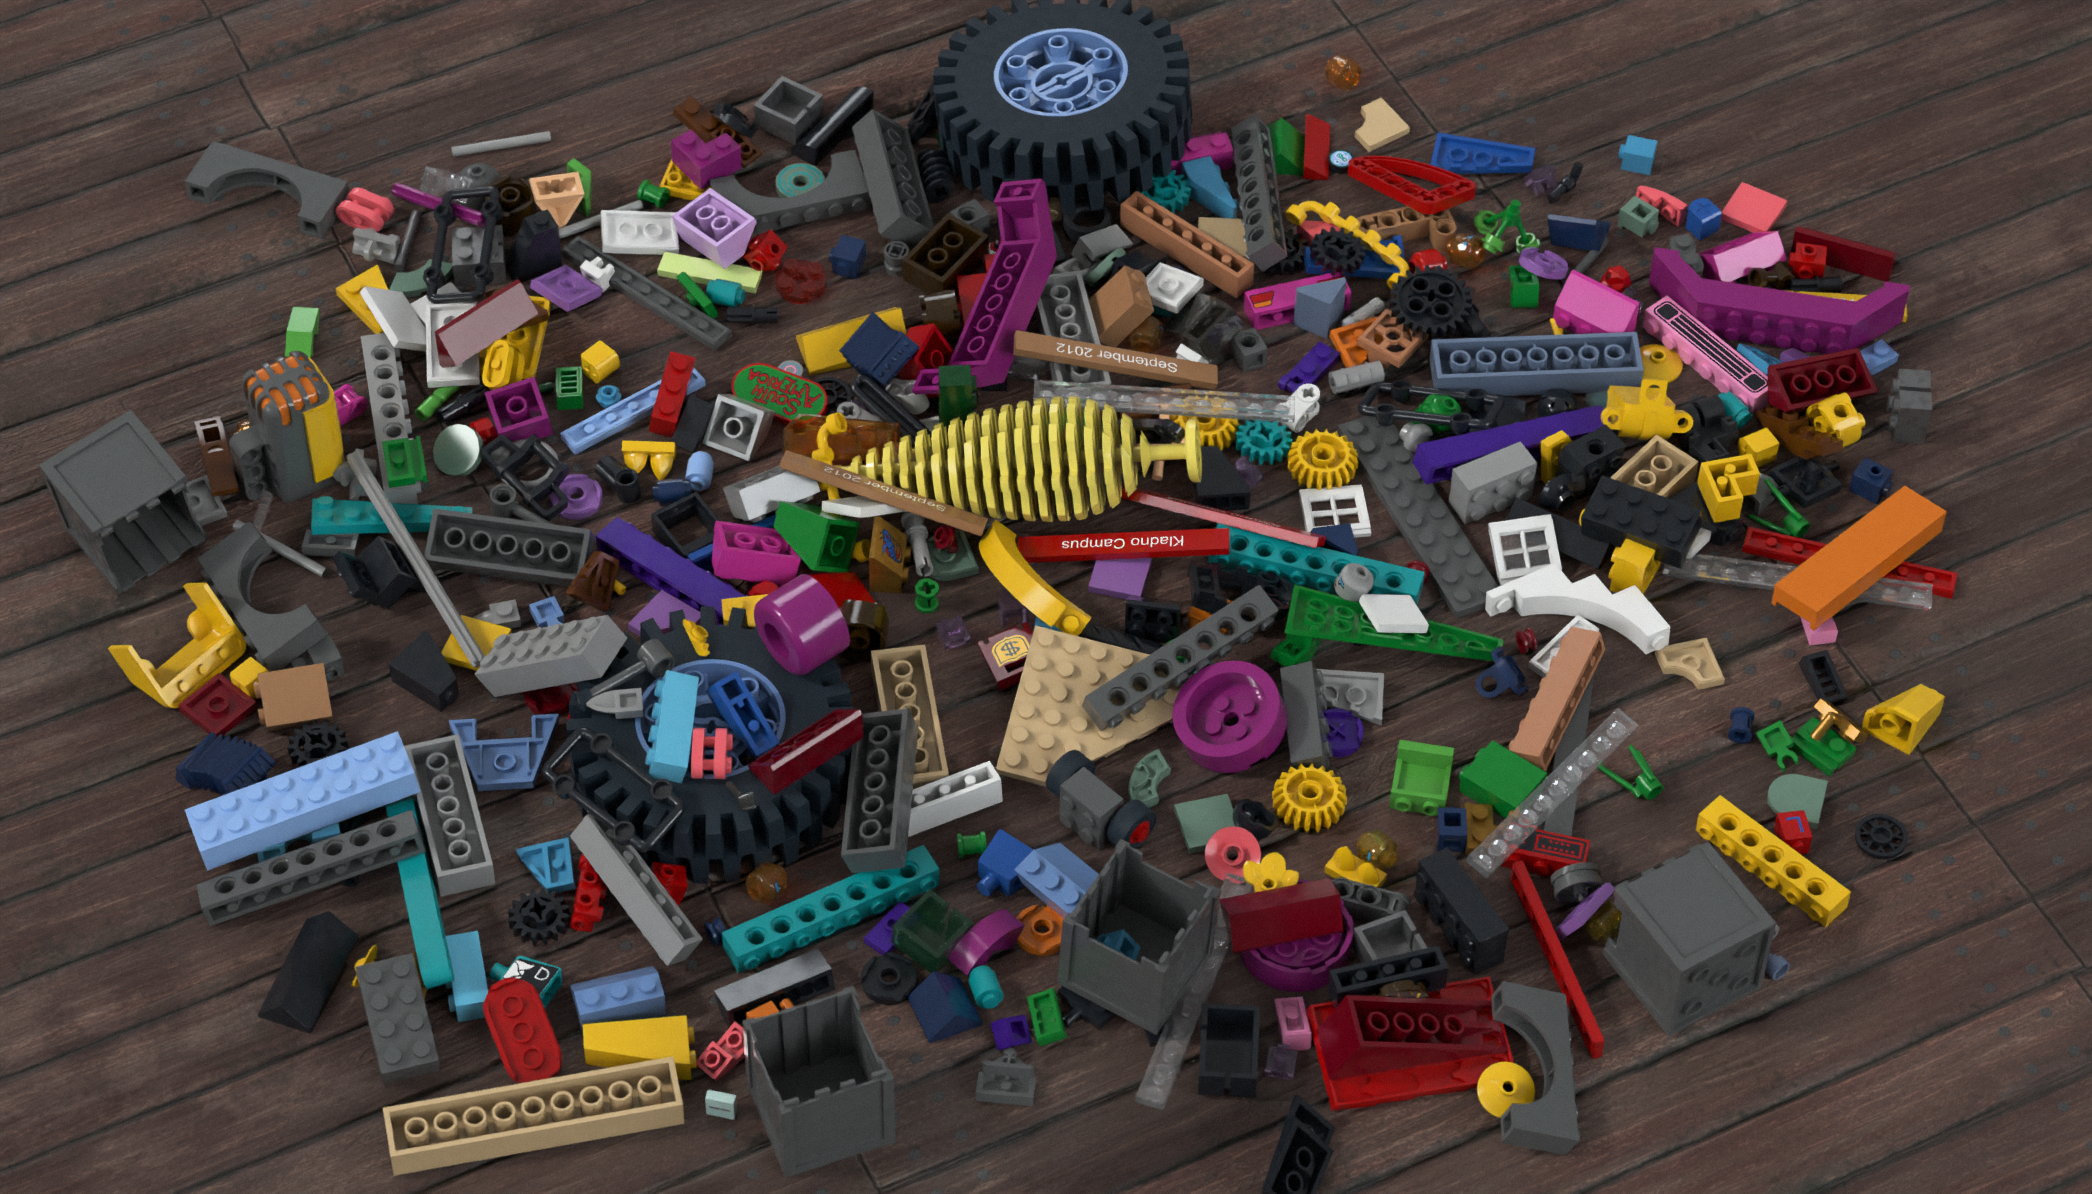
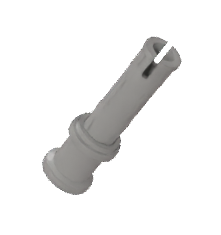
M906 511L901 517V524L906 529L904 534L907 535V542L911 544L916 572L919 576H922L921 569H923L924 577L932 574L934 568L926 542L928 530L923 525L925 517Z

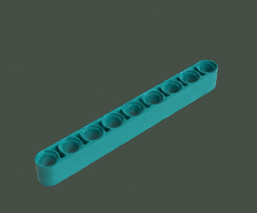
M412 796L387 804L386 810L388 818L412 810L420 828L426 852L397 862L421 976L426 989L453 982L455 977L421 819L415 799Z

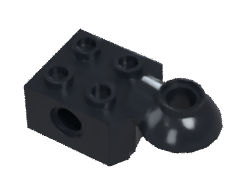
M1604 425L1565 445L1558 455L1559 466L1556 476L1543 487L1538 499L1539 505L1545 509H1558L1560 512H1565L1577 500L1591 496L1602 475L1610 478L1622 467L1625 444L1607 425Z

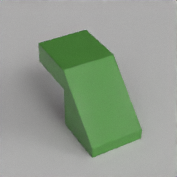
M574 158L567 163V172L579 173L584 190V196L576 209L585 216H589L591 214L592 201L591 171Z
M293 307L286 332L285 357H289L291 351H301L309 358H313L314 334H318L319 308Z

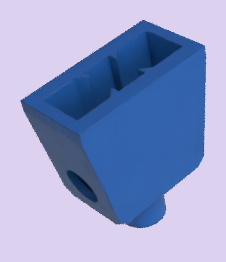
M999 829L978 862V876L981 879L977 884L979 892L984 896H990L997 889L1005 895L1011 896L1021 889L1024 885L1014 869L1033 849L1002 829Z

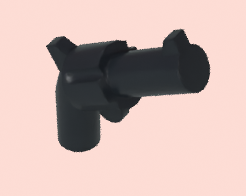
M1575 162L1570 174L1563 177L1558 182V186L1547 194L1548 203L1553 204L1561 195L1569 193L1576 187V182L1584 167L1582 163Z

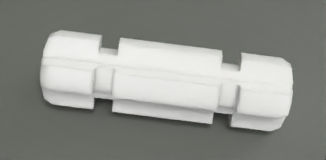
M1375 297L1369 301V304L1363 305L1344 318L1341 326L1374 317L1384 310V302Z

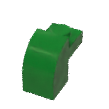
M1287 634L1285 640L1272 649L1270 658L1279 662L1283 667L1309 662L1314 656L1321 638Z

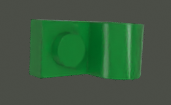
M1509 266L1511 308H1537L1539 298L1537 275L1527 271L1522 266Z

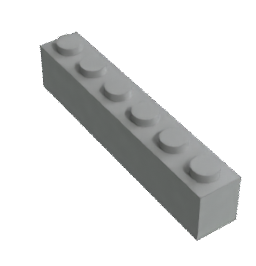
M592 814L586 815L570 835L578 849L584 854L664 963L669 966L686 960L703 940L635 848L631 845L622 846L618 844L610 828Z

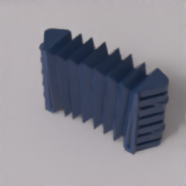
M872 312L839 351L846 361L860 374L868 375L879 385L882 384L886 387L894 377L896 378L898 372L912 359L911 357L920 347L903 332L891 329L880 317Z
M211 732L176 767L175 778L180 784L189 789H193L197 785L198 789L203 787L206 791L209 788L211 792L215 790L217 794L221 793L223 796L258 783L264 776H267L268 772L276 765V762L261 746L252 745L251 741L246 743L244 738L239 740L237 736L231 739L230 735L224 738L222 734L217 737L214 732Z

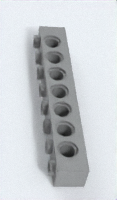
M385 333L361 336L384 493L390 503L418 504L417 493H422L420 481H415L416 484L389 488L382 441L408 438L407 434H412L410 418L405 419L404 416L409 414L407 399L402 400V396L406 395L404 380H399V376H403L402 362L396 361V357H400V350L392 346Z

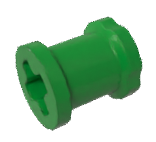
M647 179L641 183L637 193L638 200L643 202L645 200L656 204V207L660 209L666 206L670 197V189L653 185Z
M929 578L919 580L915 585V593L917 594L915 607L921 613H932L939 606V601L936 597L939 593V585L936 581Z
M980 831L977 835L962 836L961 833L957 834L959 858H964V855L984 853L987 848L985 831Z

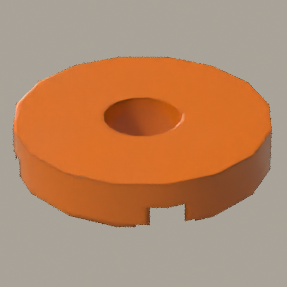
M1039 904L1032 905L1024 909L1017 916V919L1025 925L1016 940L1023 950L1038 956L1053 955L1060 951L1064 918L1048 905L1047 907H1039ZM1039 926H1046L1050 930L1046 933H1039L1035 929Z

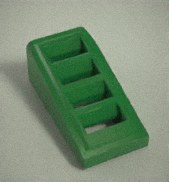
M582 366L556 368L557 410L583 409Z

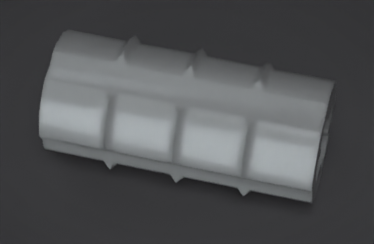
M1377 360L1329 372L1328 379L1333 394H1339L1343 392L1348 393V391L1355 389L1360 390L1376 382H1385V374L1381 362Z

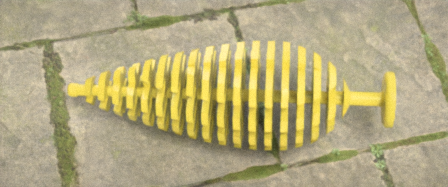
M1069 396L1067 411L1062 397H1052L1050 410H1048V403L1045 398L1035 399L1032 411L1029 401L1026 400L1018 402L1016 413L1012 405H1002L999 418L995 409L988 408L983 411L982 422L979 414L976 415V412L968 414L965 421V429L962 420L958 417L950 421L948 433L943 422L933 426L934 430H932L931 438L930 434H927V428L918 431L915 439V449H912L911 435L902 437L901 442H899L898 455L893 441L884 444L882 464L878 448L874 447L868 450L866 465L862 464L861 456L858 455L852 459L851 466H834L882 482L883 477L884 483L899 488L900 477V485L903 490L916 494L918 489V495L933 500L935 493L936 501L950 505L953 500L954 507L967 511L970 502L972 512L980 516H984V509H986L987 504L989 515L992 518L1001 519L1002 511L1005 509L1007 518L1018 520L1022 506V514L1025 520L1035 522L1039 508L1042 521L1053 522L1055 509H1057V516L1060 521H1070L1073 505L1077 520L1087 518L1090 502L1093 514L1103 513L1106 503L1105 484L1109 505L1113 509L1121 502L1122 470L1126 492H1128V497L1137 489V462H1141L1145 478L1151 461L1186 459L1190 480L1195 483L1201 482L1202 451L1197 418L1189 419L1186 422L1185 443L1150 445L1141 430L1140 446H1137L1132 419L1125 413H1122L1121 445L1116 411L1112 406L1104 404L1102 428L1100 409L1096 401L1086 400L1083 416L1080 397Z

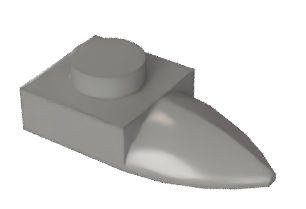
M516 599L489 604L490 610L481 612L473 617L507 628L521 627Z
M641 688L604 692L586 702V706L591 709L615 714L616 719L644 717Z

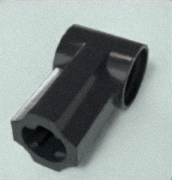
M605 455L598 460L597 465L594 467L595 473L617 492L620 501L623 503H633L640 498L639 478L635 470L625 468L613 456Z

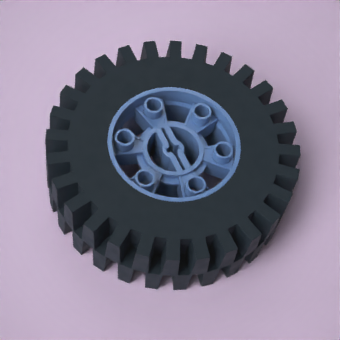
M1011 0V15H1008L996 4L987 9V24L976 17L971 18L966 22V35L955 32L949 38L950 50H941L938 56L939 67H934L933 88L941 150L948 154L952 173L955 176L962 174L964 185L971 191L981 186L983 198L994 202L1002 182L1042 179L1046 185L1048 204L1050 197H1060L1062 214L1075 213V198L1086 197L1091 211L1102 209L1103 193L1107 191L1111 193L1118 203H1122L1130 197V183L1142 192H1145L1153 187V173L1165 178L1172 171L1171 159L1180 161L1185 154L1184 143H1188L1191 139L1193 118L1187 50H1183V41L1178 33L1171 35V26L1166 19L1161 18L1154 22L1153 10L1145 5L1133 13L1131 0H1116L1110 8H1108L1107 0H1089L1088 4H1081L1080 0H1065L1061 4H1053L1052 0H1038V6L1033 8L1029 7L1026 0Z
M714 606L701 607L700 626L708 632L705 643L709 644L708 651L710 653L707 656H700L695 651L683 626V619H686L683 609L670 612L669 633L663 634L653 618L640 623V644L624 631L623 633L627 639L603 676L597 679L578 682L579 692L585 688L591 689L640 661L637 657L640 647L651 639H659L676 660L675 666L671 671L699 677L693 728H705V736H715L716 728H727L728 734H733V751H727V757H732V773L726 774V779H714V771L704 770L703 779H692V729L688 768L682 783L670 781L674 787L675 794L685 803V812L654 848L646 852L635 850L648 867L652 865L658 855L660 863L682 866L683 862H690L693 882L696 884H708L710 864L722 863L726 883L739 882L741 860L746 859L750 860L757 877L771 873L773 849L786 865L798 860L799 840L813 849L822 841V824L833 829L840 819V804L846 805L852 746L775 795L750 771L747 766L748 756L758 759L835 709H853L851 707V692L847 682L841 683L840 667L833 659L802 676L793 675L786 671L776 662L765 647L756 625L753 630L748 628L746 609L732 607L728 625L723 626L717 625ZM644 671L612 689L641 688L644 717L616 719L615 714L599 712L588 706L587 710L583 712L576 704L572 694L569 702L570 719H567L568 738L575 730L581 727H587L596 734L607 733L614 741L617 750L649 773L650 765H646L645 761L647 751L653 745V742H649L648 739L651 726L656 723V720L651 718L654 703H658L659 697L655 696L657 681L663 680L664 676L655 678L650 672ZM736 671L780 742L757 757L751 753L720 716L706 693L714 683ZM585 738L569 753L572 778L577 784V789L619 822L624 820L631 822L637 831V836L642 840H646L674 809L669 803L660 804L656 802L650 793V788L611 758L596 756L591 749L590 742ZM705 748V759H714L715 748ZM578 804L582 817L590 814Z

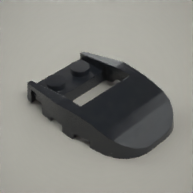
M1191 560L1187 572L1192 598L1190 605L1211 614L1218 612L1229 604L1227 603V598L1221 597L1220 587L1240 590V595L1243 596L1260 585L1279 610L1274 620H1282L1288 616L1294 585L1286 578L1277 574L1261 571L1257 575L1247 572L1248 567L1237 565L1236 569L1233 570L1222 568V563L1211 562L1210 566L1196 564V561ZM1241 615L1243 620L1247 622L1253 621L1250 616Z

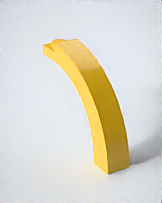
M995 519L979 542L981 556L988 568L1019 602L1050 627L1054 625L1064 633L1079 636L1092 617L1053 589L1031 568L1016 546L1015 538L1017 535Z

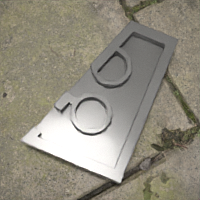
M1316 669L1317 671L1321 670L1324 686L1320 688L1321 694L1323 693L1328 707L1345 709L1352 712L1353 716L1382 725L1384 673Z

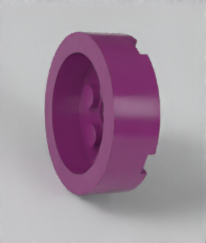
M1224 661L1201 669L1183 685L1173 706V725L1181 743L1194 762L1211 771L1233 773L1251 768V764L1263 757L1265 759L1268 758L1275 751L1285 734L1287 711L1273 679L1263 669L1248 662ZM1235 716L1239 718L1238 723L1234 726H1226L1225 721L1227 722Z
M1298 879V883H1297V884H1302V883H1307V882H1312V881H1307V880ZM1340 898L1343 921L1342 933L1239 952L1245 967L1262 983L1282 991L1306 992L1326 986L1329 981V970L1346 967L1351 955L1353 919L1345 908L1344 901Z

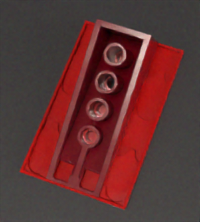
M1490 976L1446 983L1445 989L1428 992L1429 998L1346 995L1336 1008H1334L1332 1002L1310 1005L1306 1009V1013L1310 1022L1309 1025L1316 1046L1321 1072H1323L1322 1075L1331 1111L1376 1106L1378 1103L1411 1100L1420 1096L1466 1091L1470 1088H1477L1481 1074L1489 1066L1498 1062L1514 1063L1504 1024L1493 1020L1491 996L1494 993Z

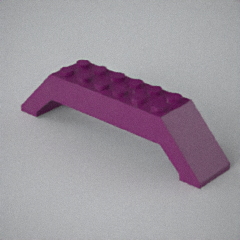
M1042 179L1002 182L993 202L997 206L1001 243L948 366L970 365L971 375H976L977 388L1004 383L1015 357L1016 330L1026 331L1057 258L1046 185ZM938 369L920 370L912 392L915 395L939 394Z
M1654 247L1649 285L1661 298L1669 296L1719 338L1778 346L1780 348L1793 347L1797 350L1824 354L1861 348L1901 323L1910 290V285L1884 281L1882 288L1857 301L1703 279L1679 256L1680 251Z

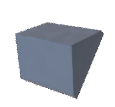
M1345 277L1297 287L1294 325L1328 339L1330 330L1336 327L1343 316L1346 289Z

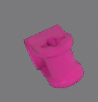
M350 384L342 385L338 390L334 391L340 427L355 417H359L367 409L368 400L356 394L354 387Z

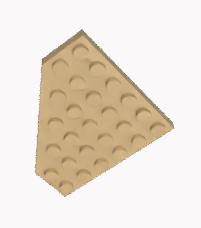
M1035 625L997 762L996 772L999 775L1046 787V778L1050 769L1065 753L1071 750H1078L1094 762L1103 756L1107 757L1119 751L1126 744L1136 739L1140 740L1157 731V728L1164 724L1172 723L1175 699L1185 683L1178 687L1173 685L1166 689L1168 692L1157 701L1149 700L1145 703L1146 706L1137 714L1132 715L1129 713L1123 717V722L1113 729L1107 727L1100 731L1082 707L1085 696L1143 660L1149 654ZM1161 670L1154 671L1158 677H1167ZM1139 684L1132 685L1136 691H1145L1144 687ZM1117 698L1110 699L1114 705H1123L1122 701Z

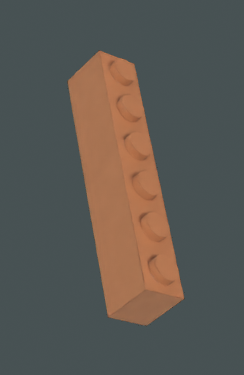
M1136 191L1121 204L1120 226L1168 254L1174 260L1236 299L1253 285L1254 263L1140 192Z
M1570 627L1567 635L1561 639L1560 649L1556 657L1551 659L1550 669L1546 677L1542 678L1536 697L1532 698L1529 711L1525 719L1521 720L1519 731L1515 739L1511 740L1508 750L1546 771L1605 651L1601 632Z

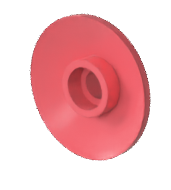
M1232 826L1218 830L1211 836L1205 849V860L1209 870L1215 877L1225 882L1235 883L1244 881V863L1247 860L1260 863L1261 859L1258 841L1249 831L1240 827ZM1228 851H1236L1238 854L1237 859L1229 860L1227 857Z

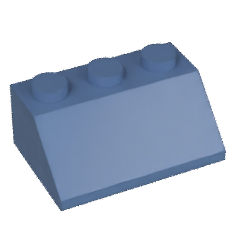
M1061 843L1033 850L1014 869L1021 883L1062 918H1065L1068 913L1073 912L1099 875Z
M654 966L569 985L582 1034L583 1024L650 1019L666 1015L665 995L659 974Z

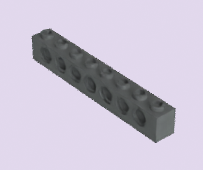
M1253 114L1231 128V144L1235 154L1233 159L1237 169L1235 175L1239 184L1237 190L1241 200L1239 206L1243 215L1241 222L1245 230L1243 237L1247 245L1246 256L1250 262L1256 264L1264 271L1288 256L1270 128L1256 114Z
M1258 585L1086 695L1082 707L1100 731L1107 727L1113 729L1121 724L1124 720L1123 717L1129 713L1135 715L1140 712L1149 700H1159L1168 692L1166 689L1173 685L1176 687L1182 685L1189 679L1188 675L1210 666L1211 660L1216 657L1222 659L1227 656L1236 644H1246L1254 637L1253 633L1256 631L1269 629L1275 624L1276 621L1274 619L1279 610L1262 587ZM1241 615H1248L1253 621L1247 622L1243 620ZM1219 629H1227L1231 632V635H1223ZM1198 643H1206L1210 649H1202ZM1176 657H1185L1188 663H1180ZM1161 670L1167 677H1158L1154 671ZM1139 684L1144 687L1145 691H1136L1132 685ZM1117 698L1122 701L1123 705H1114L1110 699Z
M412 810L196 884L202 911L209 925L212 926L426 852L420 828Z

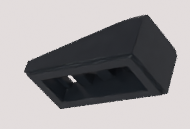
M1828 650L1801 658L1798 664L1818 701L1821 698L1833 704L1847 700V694ZM1821 665V669L1814 670V666ZM1824 673H1825L1826 676H1827V677L1820 678V679H1818V677H1817V675H1821V674H1824ZM1830 682L1832 684L1831 686H1827L1824 688L1821 687V684ZM1830 691H1836L1837 695L1830 696L1827 698L1824 694Z

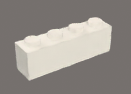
M991 762L982 763L913 789L908 837L1002 802L1001 778Z

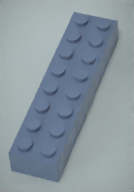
M1637 332L1433 339L1429 360L1434 388L1464 392L1470 389H1482L1486 391V394L1501 396L1543 395L1551 389H1563L1571 394L1607 392L1609 385L1641 387L1644 373Z

